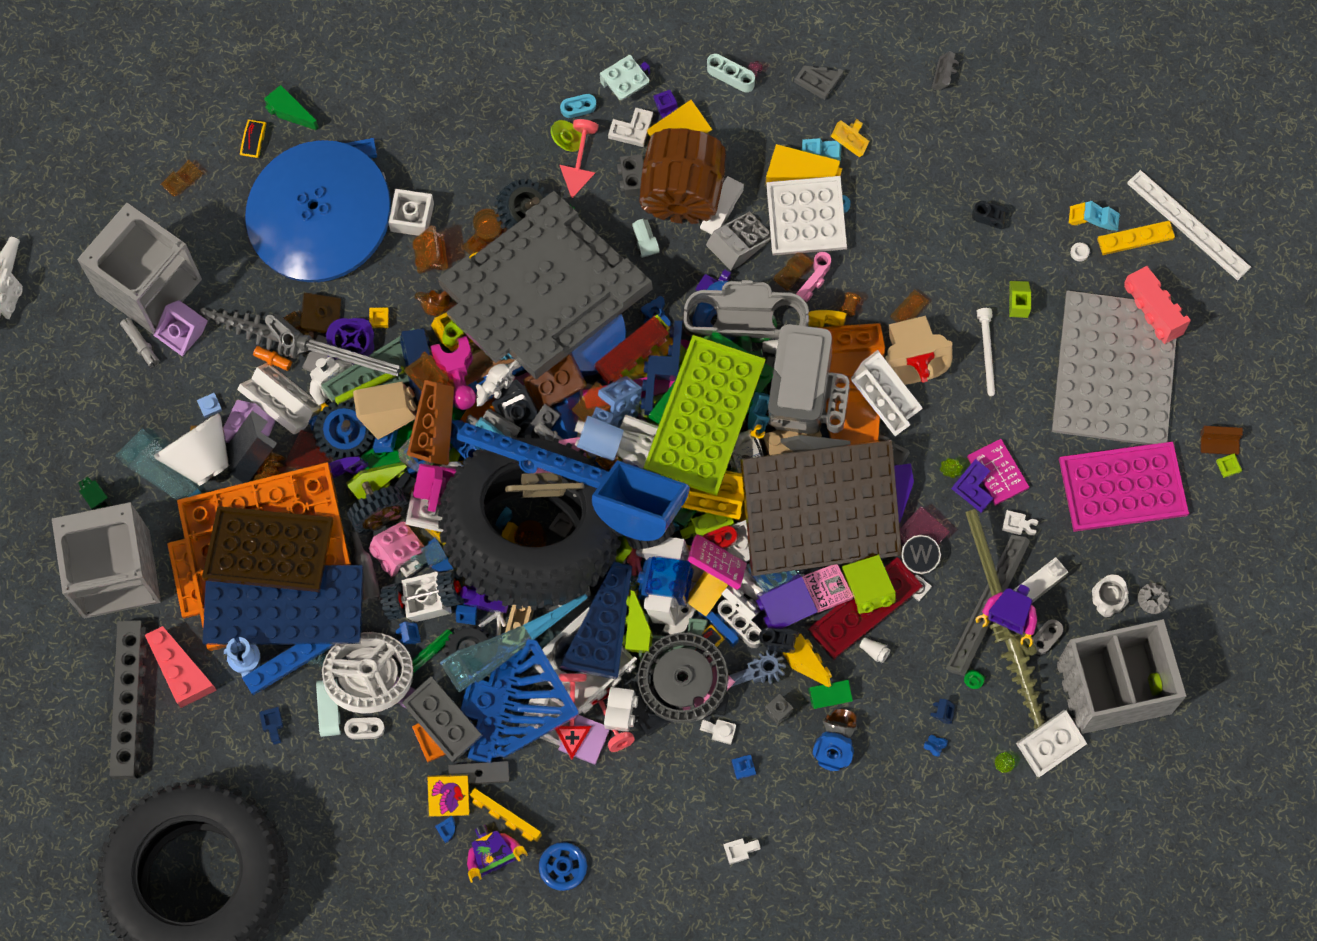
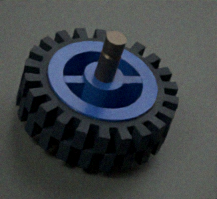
M347 400L345 403L334 404L332 402L328 407L325 406L318 414L313 428V437L316 440V446L320 447L319 451L321 453L324 452L328 458L332 457L334 461L347 457H361L367 451L373 439V434L357 418L355 402L350 404V401Z

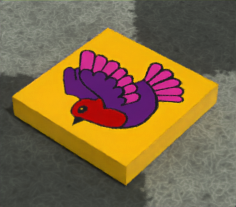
M468 774L428 775L429 816L470 814Z

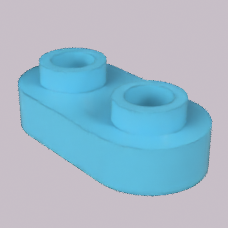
M591 94L565 99L560 105L561 113L566 118L592 113L596 109V99ZM589 103L590 106L585 107L584 104ZM569 107L573 108L572 111H567L566 109Z

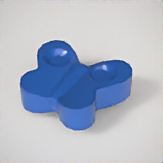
M930 735L928 741L924 743V748L930 750L934 756L938 757L942 749L947 746L948 741L944 738H936V736Z

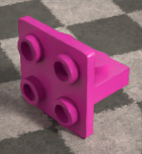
M419 464L413 497L428 500V511L435 512L437 505L441 504V497L444 494L447 483L451 476L454 477L456 469Z

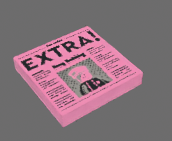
M838 564L830 565L802 576L818 611L817 613L853 599V595Z

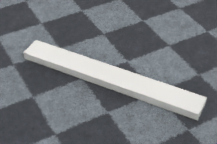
M1141 170L1128 181L1127 184L1237 281L1250 270V265Z

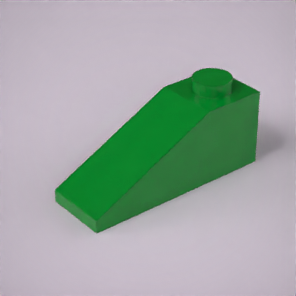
M281 85L264 98L265 108L271 115L275 114L280 119L314 130L319 128L317 121Z

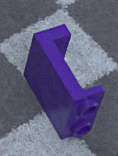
M800 574L792 576V580L764 593H757L758 599L756 603L760 611L764 610L766 614L764 621L768 628L782 629L818 612Z

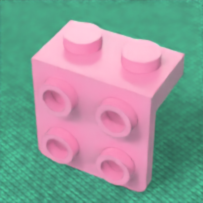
M400 522L374 536L369 549L371 555L380 562L382 569L390 577L398 574L403 563L424 553L425 546L411 528L406 525V522Z

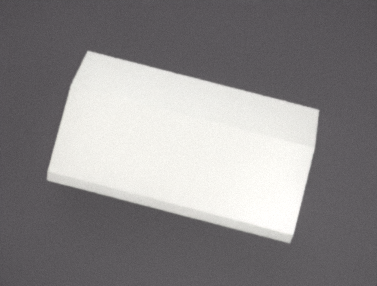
M878 350L862 361L851 378V381L894 436L910 426L908 419L923 409Z
M267 363L257 367L252 378L241 383L237 389L292 434L304 430L309 424V420L321 411V406H318L310 395Z

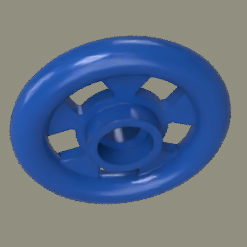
M560 842L551 845L543 852L539 861V873L542 880L555 890L566 891L575 888L582 882L587 872L585 855L577 846L571 843ZM561 850L569 851V857L560 856ZM550 856L556 858L553 866L547 864ZM573 860H578L579 868L573 869ZM565 863L567 868L560 870V864ZM552 871L559 876L556 880L549 876ZM571 873L574 878L566 882L564 877Z

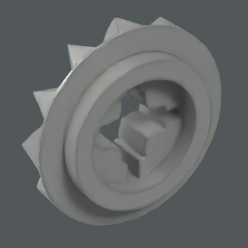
M1156 583L1146 584L1138 593L1140 607L1151 614L1163 612L1170 601L1168 592L1163 586ZM1151 593H1153L1154 596L1161 595L1157 599V603H1155L1154 600L1147 601L1151 597Z

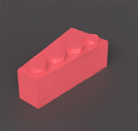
M1145 266L1128 275L1125 280V289L1134 297L1136 306L1142 309L1147 323L1151 324L1155 329L1156 337L1166 344L1183 335L1191 320L1188 316L1183 317L1180 313L1182 309L1178 304L1174 305L1171 302V295L1167 290L1161 289V283L1152 271Z
M163 626L145 635L180 708L216 691L213 684Z

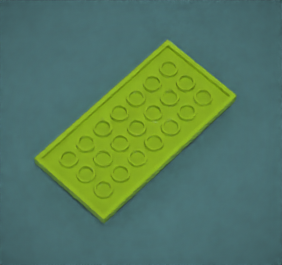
M693 335L643 469L717 496L766 359Z

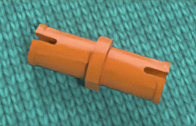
M257 346L254 350L253 355L266 361L270 366L274 365L289 371L292 365L291 360L278 355V352H271L260 346Z

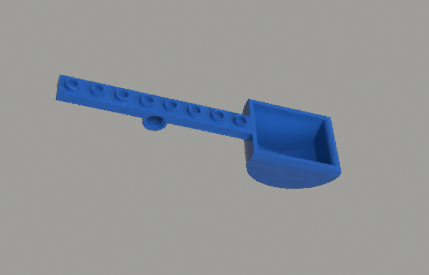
M622 314L571 352L583 377L603 372L604 370L601 366L624 345L626 331ZM521 366L518 369L513 370L512 375H515L525 369ZM487 375L483 377L484 380L480 383L474 381L467 386L471 387L475 394H477L476 385H483ZM494 394L486 402L491 401L494 398Z
M465 423L457 433V440L519 461L520 468L528 474L535 473L540 468L597 488L592 495V505L597 515L615 531L636 540L653 541L662 537L689 494L690 487L685 483L618 460L608 472L469 423Z

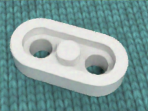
M352 718L346 722L344 730L351 739H376L384 734L385 726L379 718ZM354 726L359 728L356 733L351 731ZM373 726H378L376 732L371 731Z

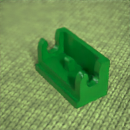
M849 680L831 683V687L820 685L808 688L813 709L853 701Z

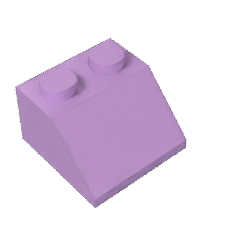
M178 300L165 306L154 336L183 356L202 335L207 320Z
M237 400L223 428L226 443L231 441L251 411H254L268 421L261 431L268 437L275 424V419L256 404Z

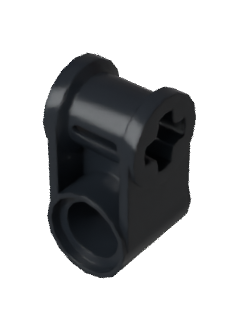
M978 201L972 211V218L976 222L1004 229L1006 215L1009 214V209L1002 205ZM977 210H982L985 214H980Z
M765 628L759 634V641L769 651L793 654L796 650L794 645L796 638L799 637V632L792 629Z

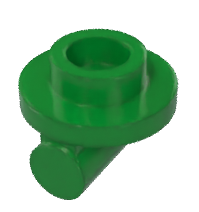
M967 670L964 682L969 688L978 689L982 687L986 676L978 671Z

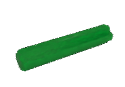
M449 629L444 631L412 659L413 673L445 647L446 641H449L448 636L450 634L453 635Z

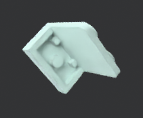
M631 55L621 59L600 73L601 84L604 88L609 86L619 100L626 99L649 84V78Z

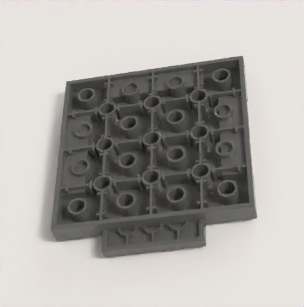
M555 191L527 210L525 218L472 258L466 256L438 277L440 287L458 303L447 311V316L495 363L509 353L535 379H538L653 289L652 281L629 259L621 257L578 216V212Z

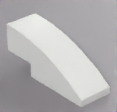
M727 176L722 186L716 215L712 216L711 220L707 222L703 221L700 229L712 235L714 230L724 225L743 192L744 184Z

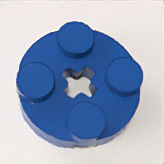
M822 733L816 740L813 748V756L818 760V764L830 771H838L842 767L849 766L854 754L852 740L838 733ZM829 749H835L838 753L836 752L832 755Z

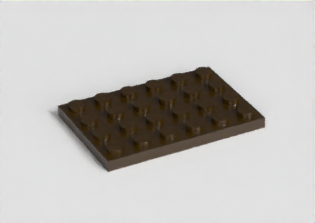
M217 506L202 578L204 581L320 592L334 520L332 517Z

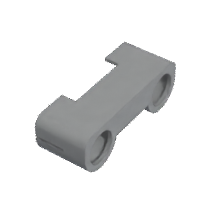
M742 280L741 282L730 281L724 284L722 291L700 290L693 293L687 299L683 314V329L690 336H710L713 332H717L724 337L750 336L751 338L779 339L780 330H777L772 323L773 312L778 307L788 305L795 308L800 316L799 326L807 327L809 324V310L806 302L799 295L772 292L771 294L770 286L764 282H753L751 280ZM708 303L715 308L717 321L713 327H694L691 324L689 313L694 305Z

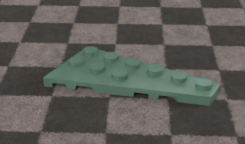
M400 336L369 355L370 357L404 367L405 373L380 385L397 382L409 384ZM432 363L433 369L437 371V376H440L435 364ZM354 364L322 384L321 389L331 402H336L335 397L385 373Z

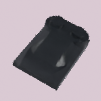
M516 379L512 381L507 389L503 387L500 398H495L492 402L497 414L521 428L517 438H525L523 434L539 413L526 386Z

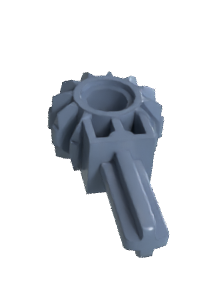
M769 650L766 651L767 656L759 653L761 660L754 659L753 662L747 663L748 669L729 675L735 681L731 687L752 679L754 684L758 682L764 683L767 678L769 684L773 683L772 678L779 682L778 674L781 676L785 675V672L781 670L786 668V664L781 663L784 660L783 656L777 658L778 653L776 651L770 656ZM772 663L775 667L772 671H766L764 669L765 665Z

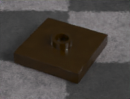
M304 292L300 330L326 334L329 326L334 321L340 319L341 298Z

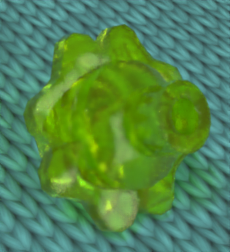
M947 458L946 461L941 462L940 471L943 472L944 476L955 478L956 475H961L963 466L959 464L958 460Z

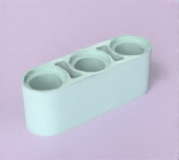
M712 54L708 57L707 71L710 75L743 92H750L754 89L755 75L752 71L719 54Z
M323 680L317 681L320 736L341 735L338 705L327 694Z

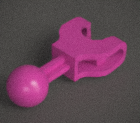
M467 336L458 339L459 347L453 353L443 352L440 344L431 346L437 369L446 373L449 380L453 379L454 381L453 405L461 410L471 408L476 401L474 390L466 386L464 376L468 375L467 369L473 361Z

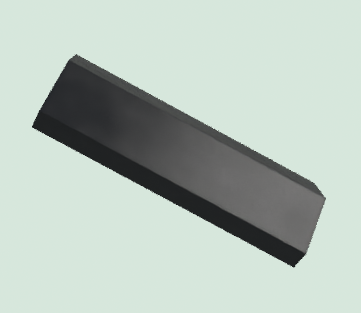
M251 411L226 446L230 474L242 483L250 481L277 444L261 432L268 421L254 411Z

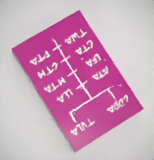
M1002 439L967 456L971 464L977 459L991 471L982 484L988 494L994 498L992 501L995 506L1029 489V485Z
M698 534L693 540L687 560L736 590L742 584L747 565L743 560Z

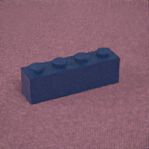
M424 328L402 331L400 336L409 384L415 394L413 399L417 408L424 380L433 382L438 380L437 371L432 366V363H434L432 352H429L428 348L430 346L429 336L425 335Z

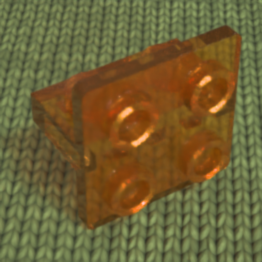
M431 225L413 240L415 265L419 274H422L428 268L436 270H446L448 268L444 235L436 233V227Z

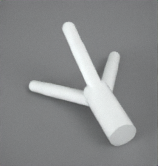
M495 612L478 626L482 628L496 618L497 645H500L501 624L505 627L506 623L503 613Z

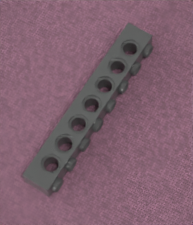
M117 621L109 774L113 780L137 779V774L141 773V762H138V754L142 753V743L139 742V735L143 734V724L140 723V715L144 714L141 696L145 694L142 677L146 675L143 658H146L147 655L144 639H146L145 635L148 634L147 627H144L145 625L142 621ZM131 639H136V643L133 646H128V642ZM130 658L136 659L134 664L127 665ZM135 677L132 684H126L128 678ZM134 696L131 703L125 704L127 697ZM127 716H133L131 722L124 723V719ZM126 735H132L129 742H123ZM126 754H131L128 762H122V758Z

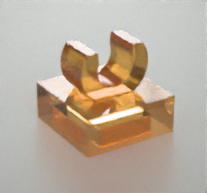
M474 234L462 248L469 255H472L473 253L480 252L488 244Z

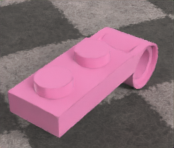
M819 252L815 255L813 265L815 272L796 293L805 302L811 299L812 291L815 288L819 289L825 281L823 278L831 265V257L828 253ZM824 261L826 265H819L818 262Z

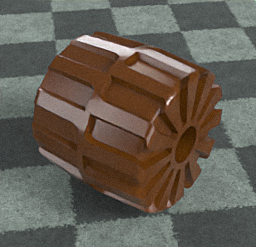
M668 128L651 135L641 176L639 203L642 209L661 220L670 217L673 223L682 224L683 219H687L690 224H698L699 219L706 222L711 220V217L717 213L724 181L726 149L721 144V141L707 133L687 128Z

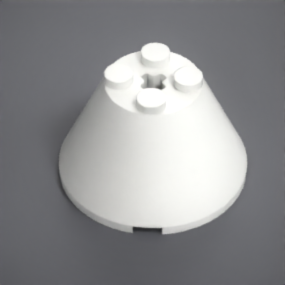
M217 413L215 416H212L154 455L155 459L197 483L199 486L222 472L230 465L228 464L220 414Z

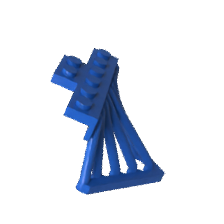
M527 640L523 649L521 647L514 649L499 645L489 682L472 677L469 678L461 710L469 719L478 721L476 728L483 737L470 747L468 759L482 763H491L493 758L500 756L506 758L578 716L579 711L537 641ZM532 650L535 656H532L530 659L523 663L525 658ZM535 664L541 665L544 670L543 673L523 678L515 677ZM544 681L551 682L554 687L552 690L541 691L513 689L514 687ZM556 698L560 699L564 706L527 705L509 701V699ZM506 711H513V712L555 714V715H560V716H558L557 718L550 717V716H545V717H538V716H518V715H513V714H509V713H505V712H506ZM502 723L538 724L543 726L538 729L532 726L509 727ZM499 734H500V735H525V736L522 737V738H520V739L517 738V737H515V736H510V737L501 738V737H499ZM505 745H508V746H506L505 748L498 747V748L496 749V746H505Z

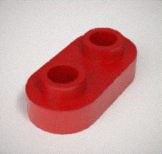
M724 526L706 533L702 537L713 541L715 545L724 549L737 542L738 533L733 527ZM731 533V539L727 540L726 535Z

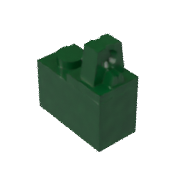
M87 476L78 482L81 488L79 492L92 510L113 506L95 480L92 481Z

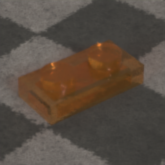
M914 289L890 315V318L896 323L914 319L929 303V300Z

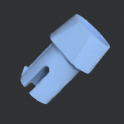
M239 637L240 642L238 643L233 638L228 642L224 654H227L229 666L244 677L259 667L261 662L260 652L256 645H250L245 638Z

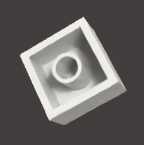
M395 189L388 221L390 231L427 237L434 206L432 194Z

